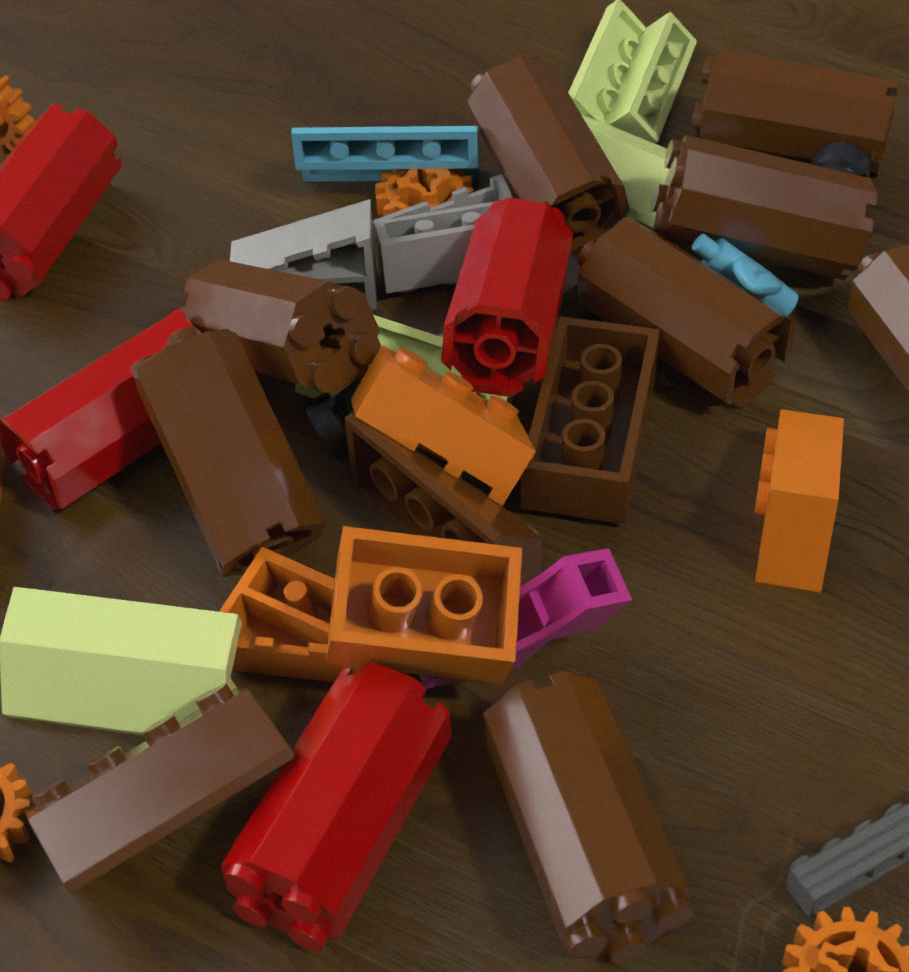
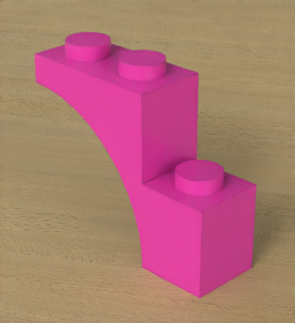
M609 548L563 556L546 571L520 586L516 657L512 669L519 668L552 639L597 630L632 601ZM419 675L422 685L426 689L463 681L461 679Z

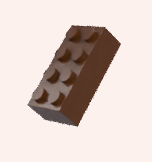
M559 316L546 375L543 378L528 436L536 452L521 475V509L626 524L657 372L660 329Z

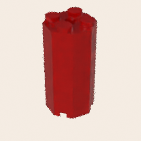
M52 104L33 122L0 165L1 301L9 299L11 295L23 297L40 284L122 167L120 156L115 159L114 150L118 146L116 136L87 110L76 108L70 114L60 112L64 106Z
M507 198L492 203L488 212L476 219L445 320L441 362L450 371L453 365L462 375L461 378L473 386L472 392L513 397L522 391L525 383L532 379L536 383L546 375L569 269L573 232L565 224L563 213L556 208L550 207L548 203Z
M179 309L173 311L167 317L159 320L0 420V443L4 453L11 464L19 459L26 471L20 476L27 488L51 511L65 508L161 444L136 388V380L131 372V366L145 357L155 355L168 346L167 339L173 333L187 327H194L183 311Z
M372 661L361 664L355 674H353L352 667L342 669L294 746L292 752L295 758L283 764L221 864L227 890L237 898L232 908L241 919L257 927H265L268 923L288 932V935L294 942L313 952H321L327 940L340 939L451 739L450 711L439 700L434 709L422 700L427 689L416 678Z

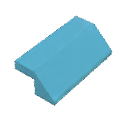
M477 126L292 128L291 130L296 170H302L303 182L381 181L380 174L382 172L393 173V169H464V176H471L472 180H480L479 131Z

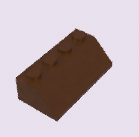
M354 412L344 417L353 488L406 534L522 548L520 586L542 573L543 539L530 523L526 521L521 522L503 506L488 498L490 491L480 489L467 478L464 471L458 479L444 471L448 462L418 447L414 452L357 418Z
M227 683L222 684L195 701L199 708L196 712L179 722L174 714L161 719L142 732L146 741L126 753L122 751L120 746H117L89 762L87 766L91 773L70 786L65 778L60 779L32 796L36 806L26 811L25 814L69 894L295 758L291 748L249 689L238 686L230 690Z

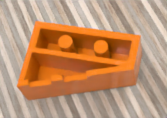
M382 345L351 398L354 415L414 452L418 447L448 462L444 471L458 479L463 471L473 475L489 486L491 492L488 498L503 506L536 452L517 416L519 411L513 405L497 396L492 395L488 401L472 393L473 386L454 373L446 371L442 377L425 368L427 362L422 357L406 348L399 347L397 352H394Z
M780 409L778 428L767 427L754 511L755 514L764 515L755 582L821 593L839 500L844 418Z
M261 547L219 611L238 614L242 621L232 671L334 683L342 669L349 668L348 666L326 664L335 579ZM352 667L353 674L357 673L359 668Z

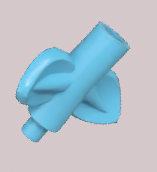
M701 234L693 243L692 250L703 257L702 262L785 315L788 316L797 304L798 294L770 271L766 270L722 238L715 242L707 235Z

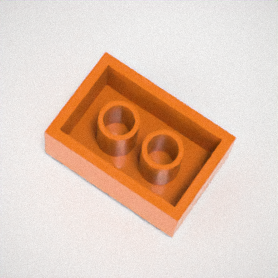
M343 526L337 556L326 664L360 668L361 664L372 661L401 673L504 684L515 663L522 548Z

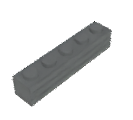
M902 803L893 805L885 812L883 818L874 823L871 820L864 821L855 828L851 836L843 840L839 837L834 838L824 845L820 853L811 858L808 855H804L791 864L786 888L809 918L909 861V803L906 805Z

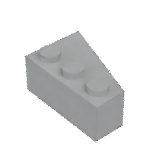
M503 174L490 178V187L470 194H468L466 188L453 191L451 201L432 208L425 201L373 220L378 267L386 294L393 292L408 293L418 288L440 284H457L476 219L488 212L492 203L513 198Z
M370 199L231 242V262L352 287L359 292L365 293L371 310H377V269Z

